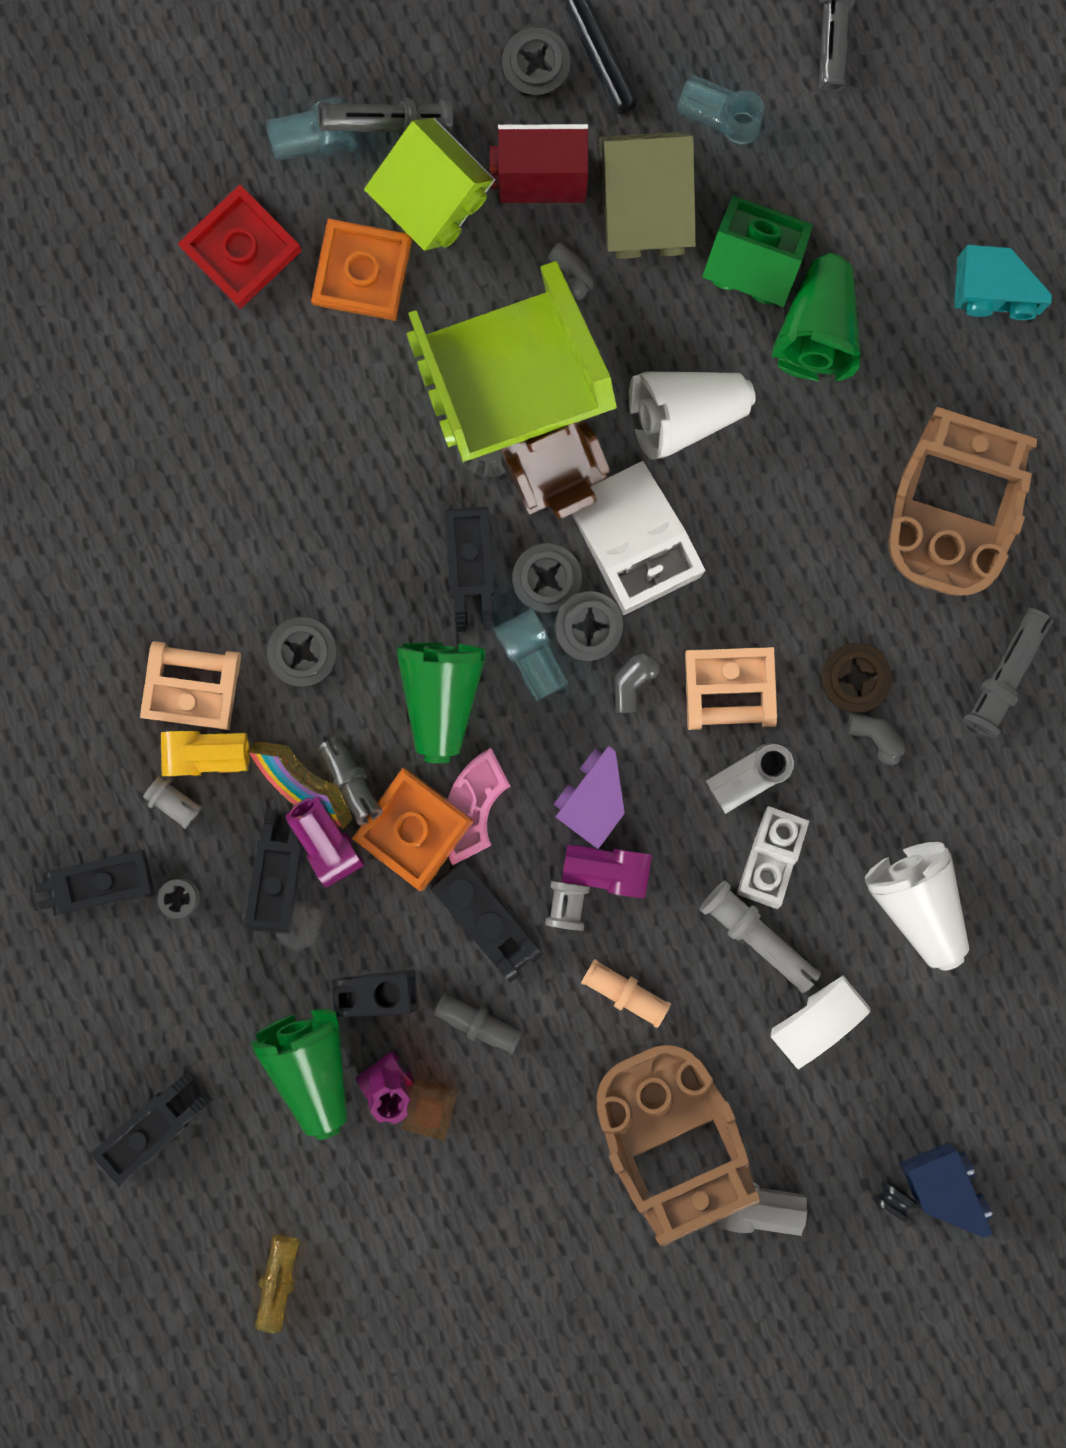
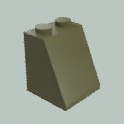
M684 131L599 136L605 242L608 252L616 251V258L626 259L641 257L642 250L659 249L660 256H677L685 254V247H696L693 136Z

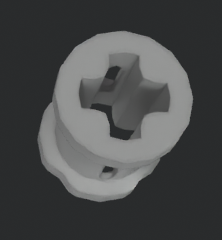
M551 881L550 888L554 890L551 916L546 918L545 925L584 931L581 914L584 895L589 893L590 886Z

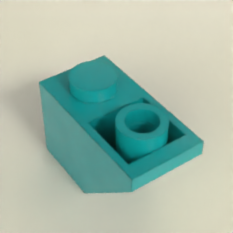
M967 245L957 258L954 308L966 309V314L969 316L985 317L992 315L993 311L1010 312L1009 317L1011 319L1031 320L1036 318V315H1040L1052 302V294L1011 248Z

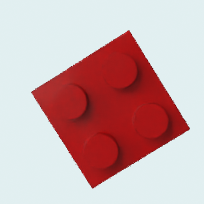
M240 184L177 243L180 249L240 310L302 251L300 245Z

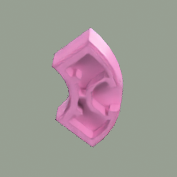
M491 748L478 755L463 769L448 796L450 802L475 820L449 855L452 865L492 846L487 831L489 811L497 797L511 786Z

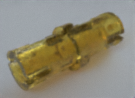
M285 1235L272 1236L266 1273L262 1274L259 1280V1287L262 1289L254 1327L269 1333H279L282 1331L288 1294L294 1291L295 1286L292 1274L297 1247H299L300 1242L297 1238ZM279 1267H281V1271H280V1275H279V1280H278L277 1291H276V1296H275V1299L273 1300V1296H274L275 1289H276V1281H277L278 1271H279Z

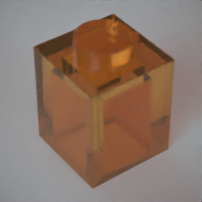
M416 1078L410 1095L411 1100L407 1106L408 1116L404 1118L401 1129L445 1141L459 1089Z

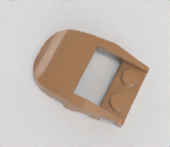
M936 407L902 473L888 539L889 554L897 570L905 578L919 586L948 595H971L990 586L999 576L1007 561V552L1015 535L1021 532L1025 516H1022L1026 493L1030 489L1032 473L1026 472L1028 454L1030 450L1036 448L1037 438ZM928 454L1008 480L994 526L912 500L925 458Z
M657 1046L616 1064L607 1072L597 1091L596 1108L601 1129L605 1133L609 1147V1159L638 1211L645 1216L657 1235L655 1238L660 1246H667L671 1242L745 1208L759 1204V1195L754 1187L748 1158L735 1122L736 1118L728 1101L725 1102L714 1085L712 1077L694 1054L677 1046ZM714 1121L732 1161L650 1197L634 1157Z

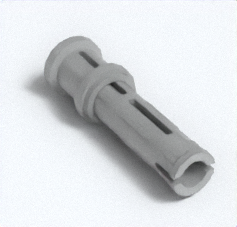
M726 881L721 882L703 901L699 910L705 915L710 913L728 929L727 935L737 941L743 939L793 983L801 993L807 992L814 985L810 980L817 981L821 972L812 967L759 920L761 915L755 906L748 907L730 891L731 885Z

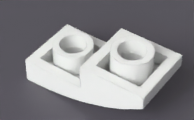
M769 806L766 808L736 895L775 909L782 905L793 865L799 858L809 820Z
M843 975L810 996L805 1008L773 1027L771 1038L795 1067L800 1069L850 1032L870 1013L871 1008Z

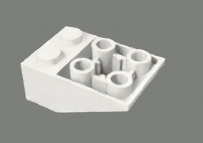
M643 461L590 486L595 493L597 501L572 513L623 616L701 578L706 571L684 527Z

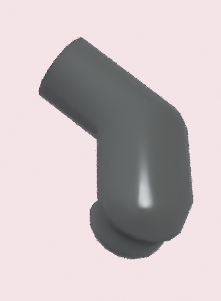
M560 241L552 249L548 259L551 262L557 261L560 269L571 278L567 281V284L574 299L577 301L582 300L587 292L593 291L595 280L587 263Z
M638 654L633 656L617 672L615 676L616 714L637 713V688L647 679H655L657 677L660 666L656 658L646 656L645 654Z
M854 713L850 714L847 734L872 739L879 748L877 752L878 760L882 764L888 766L898 764L901 755L905 754V741L892 724L885 719Z

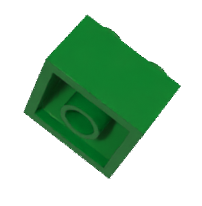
M733 195L718 230L702 278L710 280L721 289H735L752 295L756 301L762 304H777L784 307L801 265L813 224Z

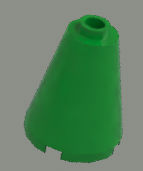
M833 253L824 254L811 262L775 340L772 358L777 357V366L791 376L820 382L816 373L818 372L828 375L835 374L834 381H841L853 376L860 367L861 352L854 271L852 265L841 255Z
M443 642L404 643L402 647H397V659L416 753L424 755L425 762L449 763L451 762V756L460 753L485 662V648L458 643V647L442 646Z
M331 1009L310 1010L313 1019L295 1022V1015H291L261 1029L255 1034L257 1042L251 1041V1047L303 1132L308 1136H315L316 1139L323 1140L333 1137L341 1131L340 1126L346 1122L347 1113L339 1020L336 1012Z

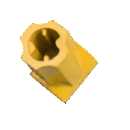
M200 731L161 732L162 777L181 775L201 776V772L248 771V734H200Z

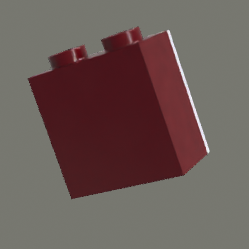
M588 124L498 125V146H490V174L495 179L491 189H499L500 203H586Z

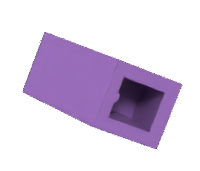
M609 746L603 753L596 748L580 768L586 774L577 788L568 784L553 804L560 809L555 817L597 849H599L625 814L616 751Z

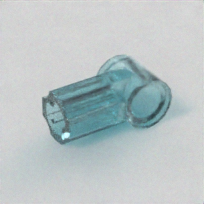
M692 74L682 90L676 113L724 133L727 139L734 144L747 145L755 141L759 136L765 109L760 96L752 91L734 92ZM743 113L752 117L753 121L743 124L737 122L733 117Z
M342 98L325 99L314 104L311 107V111L267 120V131L275 160L280 161L317 152L325 156H333V151L347 148V152H351L356 149L358 143L355 131L320 132L318 127L317 113L320 102L349 104V102Z
M532 608L493 628L507 652L509 660L517 665L522 679L536 702L569 685L548 645L550 640Z

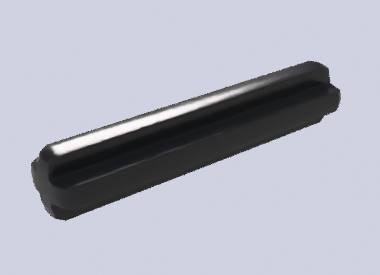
M566 0L565 8L615 112L623 114L632 110L636 106L637 98L590 0Z

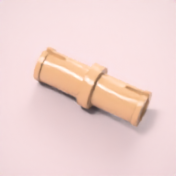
M596 959L592 962L581 984L587 985L614 1001V1007L622 1010L624 1007L650 1022L656 1028L661 1024L671 1005L670 1002H666L638 986L637 979L632 976L627 979L599 963Z

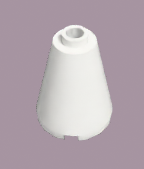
M645 371L633 376L629 386L630 414L639 412L641 425L644 429H634L637 440L643 452L652 460L664 459L746 417L750 413L751 406L755 403L754 387L740 373Z
M927 842L903 849L908 857L899 860L893 865H890L889 857L881 860L865 876V882L872 896L928 966L946 971L961 965L964 962V956L969 952V944L952 855L948 848H945L941 842Z

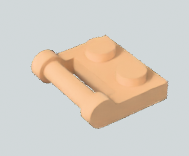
M153 641L149 651L140 718L230 730L241 653L226 651L225 655L170 648L165 642ZM166 665L218 671L222 672L220 684L163 677L164 668Z
M774 647L685 651L688 730H701L702 725L761 723L762 727H776L777 705ZM761 693L760 706L702 708L701 695Z

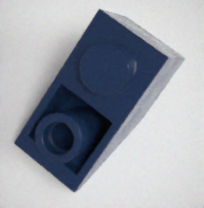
M947 1142L899 1163L915 1201L926 1214L983 1238L993 1235L987 1222L988 1219L993 1218L991 1209L984 1195L981 1192L976 1194L969 1178L974 1177L975 1172L964 1151L958 1152Z

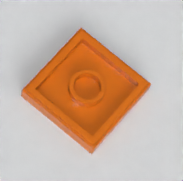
M328 218L311 298L312 305L397 321L413 239L407 233Z
M402 768L378 801V805L383 810L382 814L375 820H372L370 815H368L369 823L361 825L352 839L417 890L424 891L475 820L410 770Z

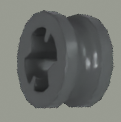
M183 878L170 880L159 890L157 896L158 906L167 917L174 919L184 918L193 914L198 908L200 893L196 885L189 880ZM177 886L186 889L183 894L189 893L190 902L182 905L180 911L172 908L175 905L174 902L168 903V894L176 892Z

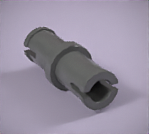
M342 737L331 738L336 755L328 741H325L319 746L317 751L322 756L334 778L332 785L337 794H343L358 825L369 823L366 817L368 813L372 820L377 819L383 810L378 805L365 782L368 776L364 769L357 767Z
M446 992L440 998L432 1017L466 1033V1039L472 1042L478 1039L507 1053L510 1057H512L524 1031L488 1015V1009L481 1006L480 1010L450 996Z

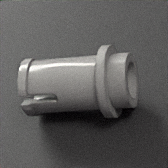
M160 776L157 777L143 796V798L149 801L148 807L153 808L156 806L186 829L203 806L195 803L171 785L173 780L170 778L165 781Z

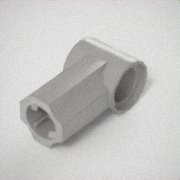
M767 743L759 746L751 754L705 781L726 814L774 784L785 781L790 777L794 769V760L787 748L779 744ZM769 751H777L783 758L781 771L773 776L766 775L760 766L763 755Z
M754 1183L755 1190L758 1192L760 1199L759 1204L745 1208L714 1223L715 1226L721 1229L738 1233H752L754 1229L802 1236L807 1218V1197L804 1194L760 1188V1185Z

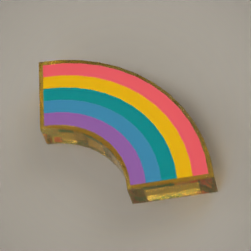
M256 741L247 750L250 758L264 778L290 803L295 805L306 798H316L319 796L338 828L344 829L352 820L351 813L338 786L324 781L311 773L295 757L289 746Z

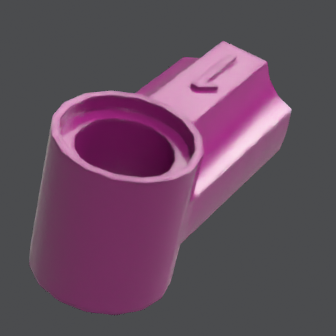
M319 796L300 801L286 815L288 824L306 849L308 860L324 887L331 886L365 866L361 855L357 856L351 846L352 839L346 832L342 833Z
M567 845L561 882L607 889V893L646 898L652 855L621 849H613V852L593 847Z
M392 1050L357 1075L355 1079L359 1088L368 1099L369 1110L379 1123L385 1121L397 1124L408 1116L407 1105L411 1100L408 1088L415 1081L409 1070L407 1072L402 1070L397 1063L400 1058Z

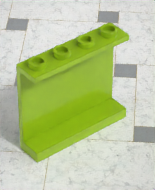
M557 261L540 266L546 293L438 331L425 334L417 310L408 313L414 329L406 333L414 358L420 356L424 358L417 361L424 385L428 387L434 384L435 389L428 391L436 417L445 414L446 419L439 421L448 448L457 445L463 462L617 408L610 374Z

